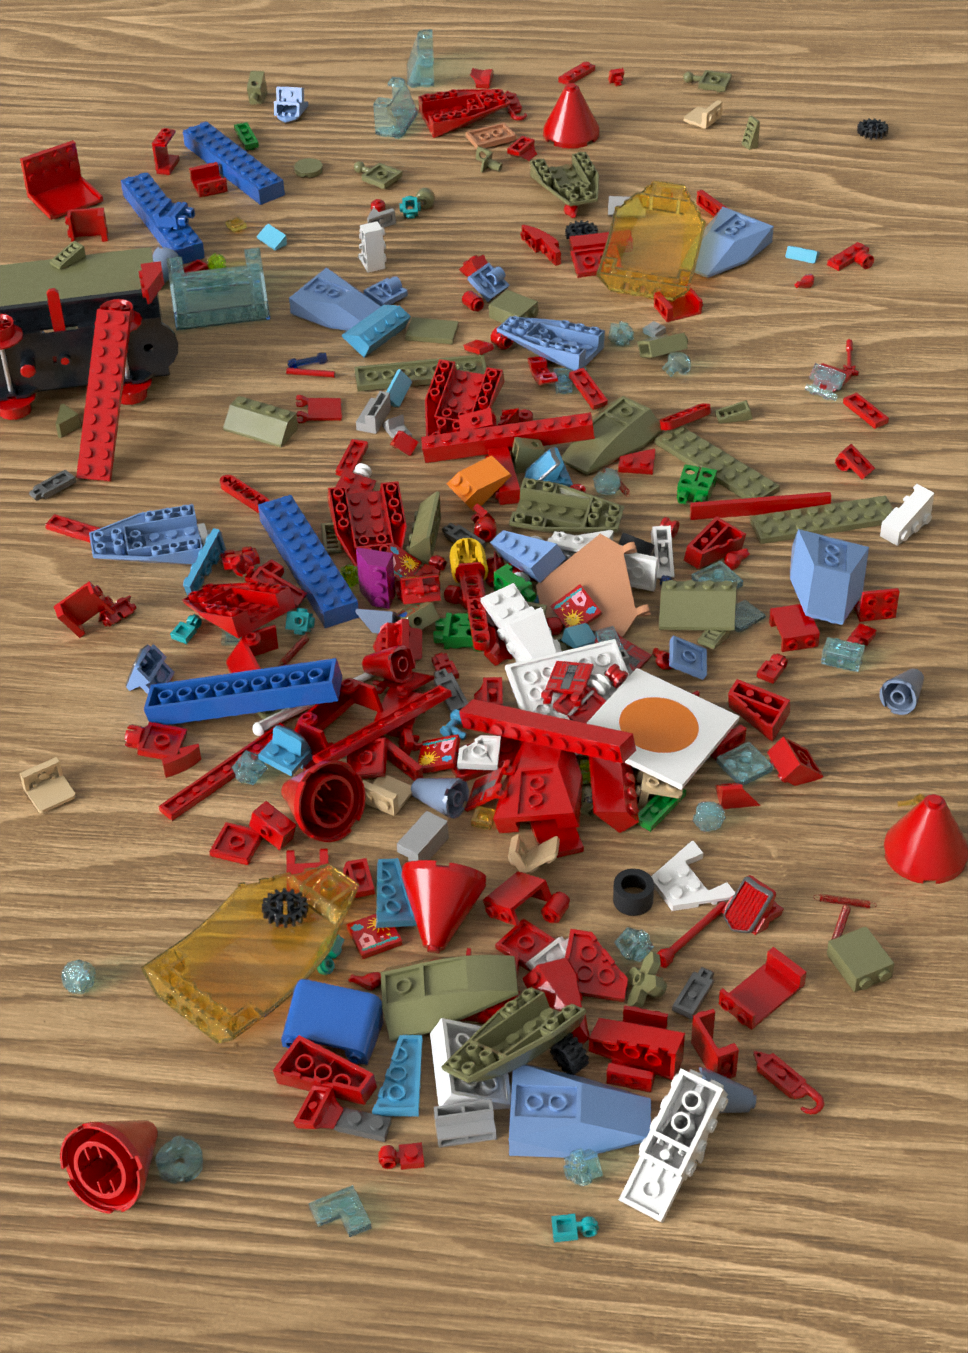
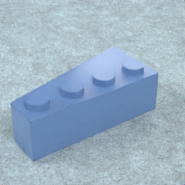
M505 530L490 542L500 557L539 583L566 559L556 543Z

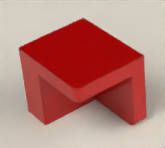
M398 430L389 445L410 456L419 442L405 432Z

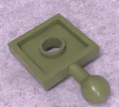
M705 70L703 76L686 72L683 75V79L686 83L699 81L698 88L703 90L725 92L732 79V74Z
M361 161L354 164V170L357 173L365 172L361 175L362 181L382 189L387 188L402 177V171L382 163H378L373 168L366 167Z

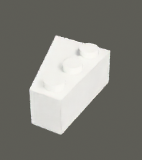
M378 221L360 225L359 238L362 244H359V249H362V251L358 254V257L368 273L385 269V262H387L384 253L386 245L383 240L385 231Z
M919 484L913 487L914 492L910 497L907 495L904 497L903 501L905 502L900 508L895 507L882 522L880 536L897 546L906 541L913 533L918 532L932 518L931 511L934 493Z

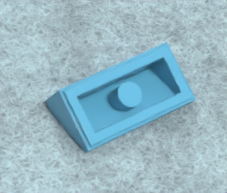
M267 224L257 235V239L274 250L287 245L286 235L270 224Z
M788 246L785 257L815 263L820 252Z
M400 369L397 370L386 391L390 393V403L394 407H400L412 384L411 379Z
M584 623L565 628L561 641L575 649L595 644L596 636L589 625Z

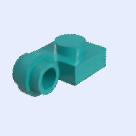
M196 614L189 615L186 623L180 621L170 633L171 639L187 644L197 633L196 628H200L202 619Z
M339 934L326 940L318 956L320 960L316 966L320 974L329 975L335 968L332 958L335 959L341 954V947L345 940Z
M575 1214L551 1216L554 1243L578 1240L577 1231H580L585 1237H593L599 1230L598 1222L591 1216L582 1218L580 1222H576Z

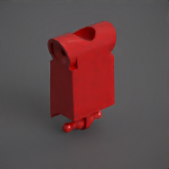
M438 573L397 577L395 579V592L398 599H402L403 604L441 601Z

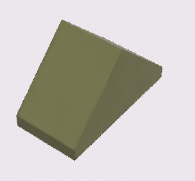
M65 404L60 405L56 421L58 438H62L81 427L78 413Z

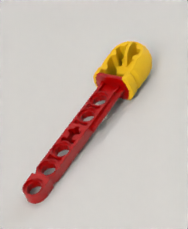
M463 538L456 541L451 547L449 556L453 580L461 585L463 603L467 605L473 647L476 650L484 651L490 647L486 611L481 603V598L486 596L483 581L488 575L487 560L483 546L476 539Z

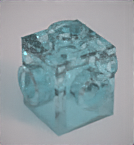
M611 323L608 339L611 342H615V345L618 346L629 345L630 340H633L634 331H632L631 326H628L629 323Z
M245 750L232 766L235 777L239 782L254 785L267 770L265 763L258 759V754Z
M627 927L614 942L627 960L632 959L639 962L654 947L649 940L650 936L644 930H636Z
M577 1149L570 1152V1156L564 1157L566 1165L563 1166L565 1176L576 1185H588L593 1182L592 1179L603 1176L597 1152L592 1149Z

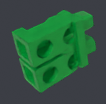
M684 464L677 485L678 503L709 501L713 487L717 483V470L702 467L700 471L698 466ZM688 470H692V471H694L695 473H694V474H687V471H688ZM709 473L712 476L707 478L704 477V474Z
M508 563L494 572V592L514 583L526 602L535 601L536 593L532 590V583L530 581L526 582L523 577L515 575L513 567Z
M446 613V618H440L435 621L434 643L444 644V649H450V647L453 649L460 647L474 648L468 613L453 615L452 613Z

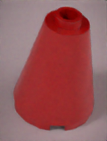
M397 645L366 655L363 658L362 667L367 674L403 684L412 679L413 675L411 673L412 669L416 667L413 651L410 648H406L405 645Z

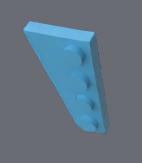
M213 528L211 533L207 535L204 547L200 549L196 562L192 564L188 577L184 579L183 587L187 596L190 592L200 589L204 583V576L210 575L212 565H217L220 561L219 555L226 551L219 529Z
M398 858L378 859L376 928L417 926L402 880V868Z
M422 1035L399 1036L391 1058L390 1067L386 1071L385 1080L378 1093V1100L373 1107L372 1114L380 1116H419Z

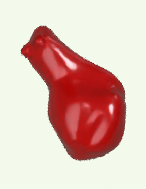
M566 204L564 206V213L571 218H575L578 206H568Z
M806 274L794 286L796 288H810L814 284L815 277L813 274Z
M744 548L728 552L724 559L726 567L729 570L738 568L741 562L750 555L748 549Z
M654 648L652 655L656 657V664L662 670L672 669V667H669V653Z
M371 972L364 976L352 974L348 981L368 991H372L381 985V973Z

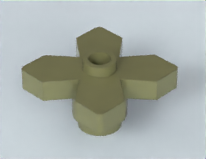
M655 952L649 953L644 958L641 969L633 967L626 973L628 985L633 987L627 998L628 1006L641 1008L647 995L651 997H661L664 995L667 983L661 976L656 975L661 965L659 954Z

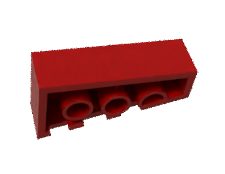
M598 1018L589 1037V1052L641 1070L651 1071L655 1075L673 1080L683 1061L685 1033Z
M298 1035L273 1069L277 1084L309 1092L312 1086L332 1088L335 1098L362 1105L367 1103L377 1088L373 1073Z

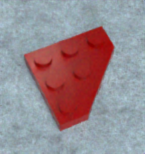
M570 929L565 957L569 959L578 974L579 982L577 984L579 993L587 997L625 1002L628 986L626 975L620 971L606 949L597 941L593 932Z

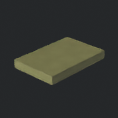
M412 317L405 339L408 341L453 344L459 321Z

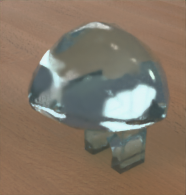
M672 352L668 355V362L662 369L670 377L676 371L681 375H685L691 370V360L685 353Z

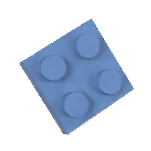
M673 636L670 639L669 667L703 680L707 675V649Z

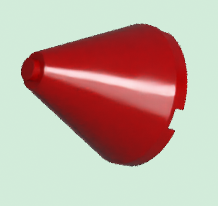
M569 83L564 87L543 127V136L547 142L549 140L554 142L556 147L567 149L582 148L587 146V142L592 141L594 143L599 138L600 127L579 87L574 83Z
M325 760L283 784L281 789L282 796L300 829L308 837L320 842H335L352 832L350 828L355 821H360L365 807V786L360 774L356 773L350 764L338 760Z
M931 794L926 796L897 821L885 836L884 849L887 863L897 874L910 881L923 884V881L927 880L936 881V884H941L959 876L966 867L968 843L946 801L940 795Z
M433 860L407 862L402 867L401 876L423 947L427 948V952L438 954L440 950H445L486 888V875L477 869L449 862V866L436 865L437 861Z
M148 1120L100 1121L83 1123L73 1129L62 1143L60 1164L61 1169L65 1167L70 1177L67 1184L74 1194L89 1207L103 1213L111 1214L118 1210L124 1212L140 1199L145 1188L158 1137L156 1126Z

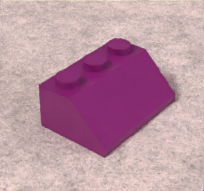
M357 547L360 592L371 606L390 609L396 595L393 553Z

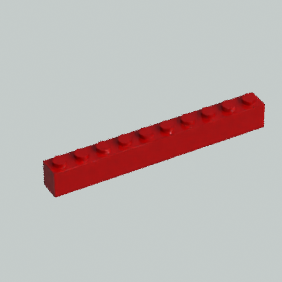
M589 412L421 437L425 463L486 455L490 448L508 446L509 451H512L515 437L537 439L541 441L543 446L595 439L592 415Z
M474 699L459 711L463 728L622 764L637 751L633 733Z

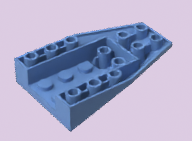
M722 207L694 242L682 264V268L709 278L744 264L772 243L774 226Z
M327 267L289 297L291 314L327 328L347 331L381 307Z
M510 316L497 328V332L533 353L572 371L585 367L604 348L605 330H601L598 327H588L581 323H570L568 320Z
M193 504L138 513L89 532L93 558L192 565L196 562L200 549L203 548Z
M798 529L792 545L790 580L806 616L843 625L862 596L869 547Z
M525 1064L513 1070L509 1156L583 1158L642 1143L650 1132L651 1098L584 1077Z

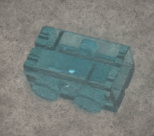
M827 637L822 651L821 664L859 672L864 657L865 645Z

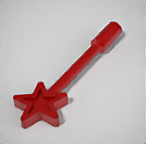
M848 339L846 341L847 366L843 365V370L851 373V376H858L859 371L855 370L856 366H851L853 341Z

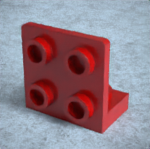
M899 588L862 592L861 601H858L854 607L859 622L896 618Z

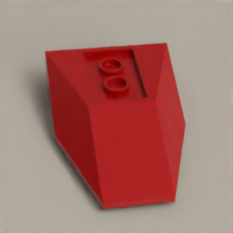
M451 89L450 91H439L433 94L418 96L419 112L433 138L468 126L510 105V101L502 89Z
M439 359L425 398L426 436L460 431L459 415L492 408L505 382L503 370L487 367L485 374L457 370L456 363L453 361Z
M398 481L381 483L380 491L347 494L346 486L328 488L327 500L335 534L357 572V547L386 552L393 542L403 549L407 524Z
M259 581L228 584L209 583L202 586L203 589L190 592L187 597L182 599L183 603L198 615L238 639L296 608L290 587L281 586V584L274 585L269 582L260 583Z
M523 741L511 766H516V771L513 775H507L501 790L505 791L508 789L509 791L505 798H499L493 820L499 834L519 832L520 822L556 819L559 829L579 827L583 776L575 753Z

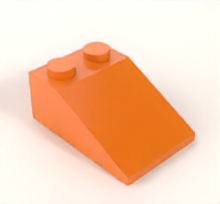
M491 455L459 471L447 485L472 509L476 504L482 506L512 475Z

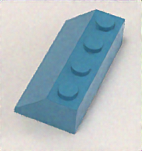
M383 305L342 334V337L365 358L405 329L411 316L401 306Z

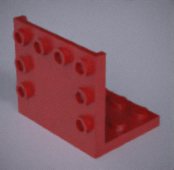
M73 140L20 158L27 197L50 220L67 215L68 210L85 209L103 201V196L81 176L76 142Z

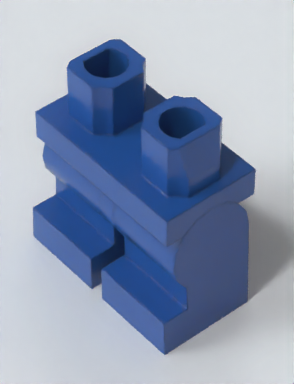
M166 198L153 212L155 226L173 227V229L178 230L180 226L188 225V218L193 219L195 217V210L188 207L187 202L172 203V199Z

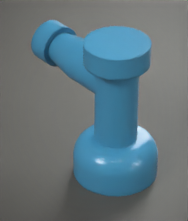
M455 709L450 714L451 720L446 726L441 727L440 733L444 737L458 734L464 741L467 733L455 727L462 724L459 714L460 710Z

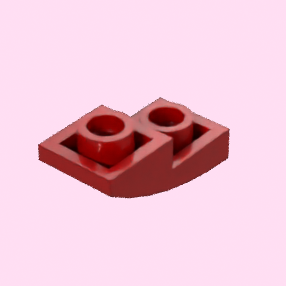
M199 744L179 748L180 754L161 759L165 777L168 778L184 772L201 761Z

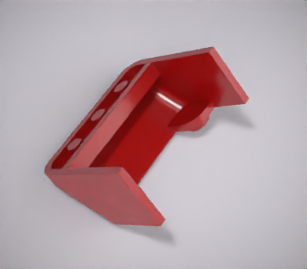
M271 625L243 636L226 660L229 673L261 669L254 656L279 649L276 626Z
M344 679L341 683L338 701L315 704L306 713L301 715L294 731L305 738L313 751L320 752L326 749L329 745L323 730L354 703L377 712L384 711L375 686L356 679Z

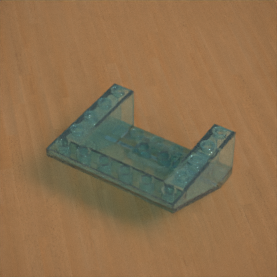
M260 248L244 249L246 266L184 273L182 257L167 258L176 331L270 319Z

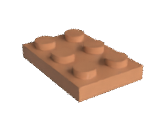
M503 122L466 132V138L477 149L478 146L488 148L510 143L516 140V134Z

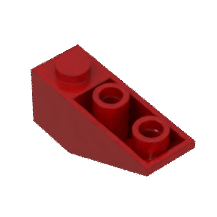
M161 261L141 264V270L138 271L143 298H147V304L153 301L164 285Z

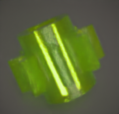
M214 253L207 259L208 268L212 272L217 271V273H220L226 268V265H224L226 260L220 254Z
M348 564L343 568L341 567L340 573L349 587L359 583L357 566Z
M580 760L579 768L583 776V784L591 783L589 760Z

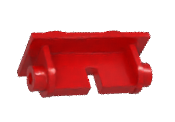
M494 551V557L487 559L488 575L486 583L490 587L495 585L494 572L505 565L503 558L499 557L496 551Z
M131 596L122 597L113 605L115 613L113 615L107 609L100 611L98 622L102 621L105 627H110L121 620L118 614L126 618L135 613L137 607L134 603H130Z

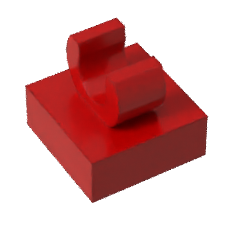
M624 69L610 70L609 83L621 86Z
M479 504L472 508L476 512L471 517L474 523L479 518L485 516L494 519Z
M403 728L398 741L400 749L408 756H410L411 750L419 751L422 745L418 743L420 737L412 735L410 728Z

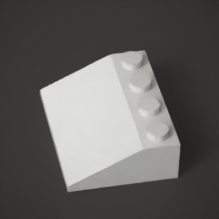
M441 1018L430 1033L439 1106L491 1099L493 1110L511 1108V1089L508 1073L485 1081L467 1083L443 1071L441 1068L482 1026Z

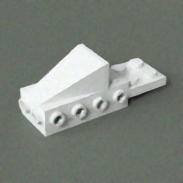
M607 530L582 535H570L555 531L552 537L548 538V542L558 544L566 557L561 563L563 564L599 534L613 541L614 531ZM640 553L624 554L631 587L654 592L656 588L658 557Z
M514 583L481 598L482 605L498 628V636L505 642L509 653L514 656L516 663L562 652L560 643L552 637L543 609L540 607L534 610L532 606L529 607Z
M680 1069L679 1073L673 1078L672 1088L669 1094L664 1097L661 1103V1110L658 1116L653 1119L647 1138L640 1145V1152L638 1154L640 1158L619 1198L621 1202L663 1223L683 1180L686 1181L688 1176L691 1177L697 1166L695 1161L702 1163L709 1132H714L718 1123L716 1118L720 1111H724L728 1103V1098H726L728 1094L724 1091L722 1084L714 1080L708 1082L702 1079L703 1075L691 1069L689 1072Z

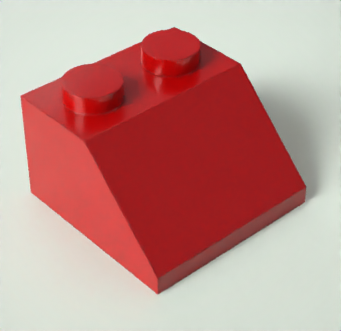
M784 736L767 751L771 759V765L779 772L778 777L784 783L788 782L797 786L820 780L824 777L808 749Z

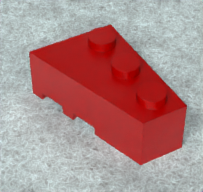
M716 516L687 545L684 561L697 569L707 566L725 557L730 551L742 549L746 533Z
M739 679L735 681L728 692L729 708L773 742L790 715V699Z

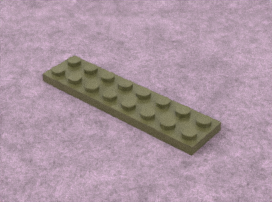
M484 354L356 366L354 369L357 391L389 388L398 369L402 370L411 379V386L430 385L439 359L455 362L457 370L485 374L486 363Z
M683 426L668 430L655 438L657 446L686 464L698 466L700 471L702 467L717 470V483L743 499L769 497L780 491V485ZM709 473L704 474V475H706L707 477H711V476H712V475L709 474Z
M885 495L750 516V523L759 543L766 544L795 539L798 529L823 535L881 526L882 522L894 509Z

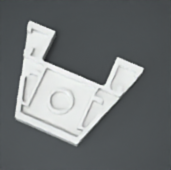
M694 841L687 844L651 876L654 881L655 890L672 911L699 907V904L705 903L716 905L718 901L729 900L735 894V891L728 883L707 890L688 866L689 864L703 859V852Z

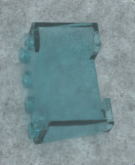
M432 29L420 30L417 33L407 62V85L411 88L434 86Z
M392 77L388 82V86H392V99L378 97L374 103L375 134L399 139L405 135L418 115V111L405 80L399 77Z

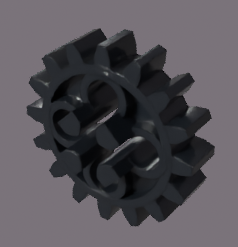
M863 119V122L860 121L857 126V134H860V137L865 136V139L870 138V140L873 138L876 140L878 138L883 139V136H887L889 127L885 121L881 122V119Z
M583 220L580 222L575 221V223L570 222V225H567L565 229L566 239H570V236L598 233L597 225H594L593 222L589 223V221L583 222Z
M283 888L282 892L275 889V894L268 893L267 898H263V918L268 919L269 924L275 922L276 927H279L280 924H283L284 928H287L288 924L295 927L296 922L302 923L303 918H307L309 906L307 898L302 897L301 892L295 894L294 889L290 890V892H287L286 888ZM283 901H287V915L283 914Z

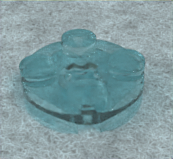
M176 1136L172 1141L163 1145L155 1157L159 1175L169 1183L177 1184V1181L185 1180V1183L196 1178L203 1169V1153L200 1146L196 1142L185 1139L182 1136ZM184 1158V1163L179 1162L175 1164L176 1159Z

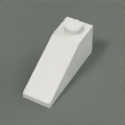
M654 526L651 531V543L655 545L652 554L654 557H658L657 579L674 578L671 526Z

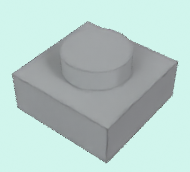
M653 321L643 328V333L650 337L660 336L666 333V327Z

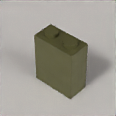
M510 290L504 291L489 304V318L501 323L505 322L510 316L535 318L539 313L538 301Z
M672 332L637 341L640 357L652 358L688 349V338L685 332Z
M866 926L828 941L827 956L854 992L868 989L872 985L885 982L892 977L894 962Z

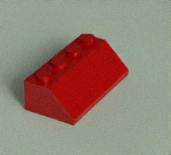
M589 756L594 814L621 833L639 822L633 766L625 762L622 764Z

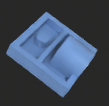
M490 263L481 267L467 279L487 302L509 287V284L504 279V270L501 267L494 268Z
M394 276L364 290V294L380 306L391 305L408 296V290L403 288L400 279Z

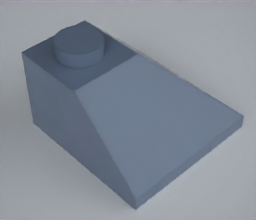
M356 609V614L370 631L377 633V635L380 632V626L387 622H397L395 618L397 613Z

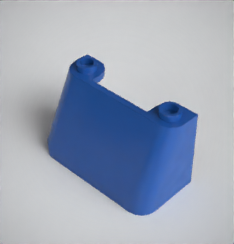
M301 979L297 982L282 1034V1046L289 1049L298 1035L316 1044L345 1050L346 1057L354 1064L368 1065L384 1023L382 1001L372 993Z

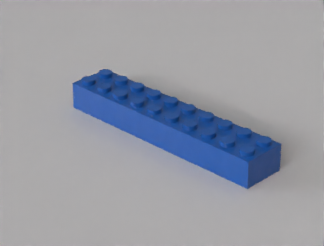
M202 122L199 125L183 130L184 144L189 150L207 164L217 162L219 173L259 205L285 195L283 179L210 123Z
M148 172L121 180L123 196L162 247L175 251L179 255L178 259L182 260V265L205 258L203 242L189 224L187 226H180L178 230L173 229V227L155 226L153 212L168 197Z
M292 495L258 504L262 525L301 590L307 593L306 598L324 628L359 618L356 614V609H359L358 600Z
M337 658L153 684L150 686L144 711L149 722L171 725L306 705L311 706L320 703H332L339 699L343 676Z

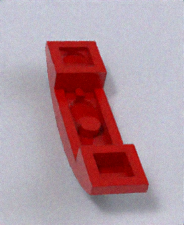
M541 356L527 358L532 376L538 385L558 382L556 374L549 371L545 358Z

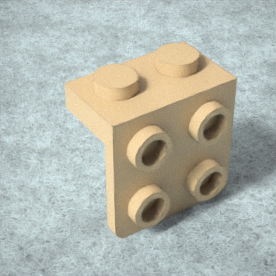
M717 100L707 109L696 107L684 117L683 121L707 129L721 118L723 112L722 102Z
M57 757L20 773L23 789L39 813L47 812L76 798L74 790L63 776L60 761Z
M638 770L637 782L640 783L636 787L637 797L639 798L638 806H646L649 794L681 798L682 790Z
M388 775L378 777L373 784L363 780L366 795L365 804L393 816L398 813L412 795L411 785Z
M517 834L511 838L508 854L509 862L512 866H516L519 872L532 873L545 862L547 864L551 863L557 858L560 839L558 836H555L529 850L520 835Z

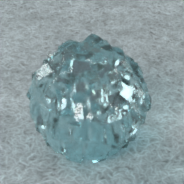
M606 468L605 473L599 471L593 479L597 492L605 495L615 494L621 485V479L617 470L612 468Z
M712 801L699 803L696 807V814L693 816V822L703 832H710L721 828L722 823L726 819L722 806Z
M80 959L68 962L61 972L64 988L73 994L88 992L94 985L95 968L91 963Z

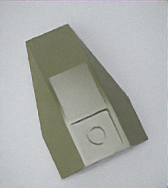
M622 396L592 416L595 439L572 442L562 455V460L564 464L588 475L619 460L620 456L631 454L643 448L662 433L663 430L660 429V423L650 408Z
M524 478L520 488V500L516 512H512L509 526L554 534L556 531L570 535H582L613 530L615 533L618 532L624 506L559 483Z
M471 955L427 958L388 967L381 972L382 1009L391 1042L398 1040L400 1035L431 1033L441 1018L460 1021L519 994L514 956Z
M532 987L528 988L517 998L507 1002L503 1008L498 1010L441 1068L443 1071L467 1083L499 1077L527 1064L581 1025L587 1012L584 1008L574 1004L565 1006L562 1011H557L549 1007L544 992Z

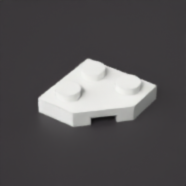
M480 735L475 739L474 743L459 748L458 769L497 770L501 736Z

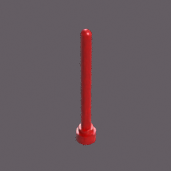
M725 901L720 902L671 947L659 950L657 954L660 955V966L667 968L673 962L674 955L719 916L727 903Z

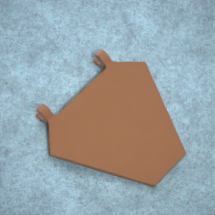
M599 534L551 572L543 581L536 584L539 603L547 605L545 618L558 617L550 606L581 584L602 612L599 617L588 624L592 632L607 633L609 630L614 629L624 638L637 616L651 615L648 604L635 608L624 554L637 553L635 543L630 542L621 546L606 536Z

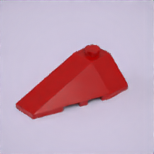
M565 957L538 964L522 978L527 989L532 987L545 993L550 1008L562 1011L565 1006L570 1004L582 1008V994L579 993L577 984L579 982L578 974L568 958ZM586 1015L581 1025L571 1032L574 1037L578 1038V1042L582 1044L588 1041L590 1037Z

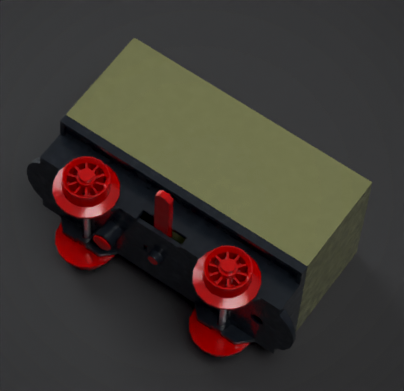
M151 247L89 254L62 270L50 265L49 261L52 259L0 265V416L2 418L17 420L27 416L32 410L31 403L35 400V392L88 386L97 309L132 313L121 404L133 405L142 402L147 397V389L151 386L152 377L170 375L169 366L178 355V340L170 326L163 322L159 293L150 304H147V298H143L138 272L141 270V264L154 262ZM51 329L54 330V332H49V333H45V332L43 331V330H51Z

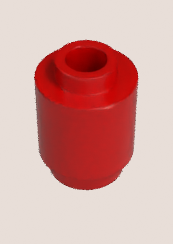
M471 290L463 294L462 303L476 312L483 309L484 301L480 296Z
M563 892L552 894V897L541 909L543 918L549 923H558L569 908V897Z

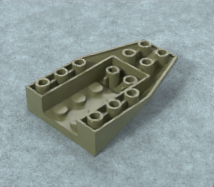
M586 152L572 154V164L558 167L552 166L549 168L545 159L538 158L530 161V176L568 206L598 201L599 173Z

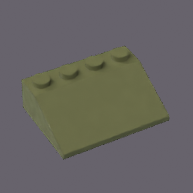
M692 580L663 581L659 630L712 629L735 631L737 582L728 580L723 582H713L711 580L704 582Z

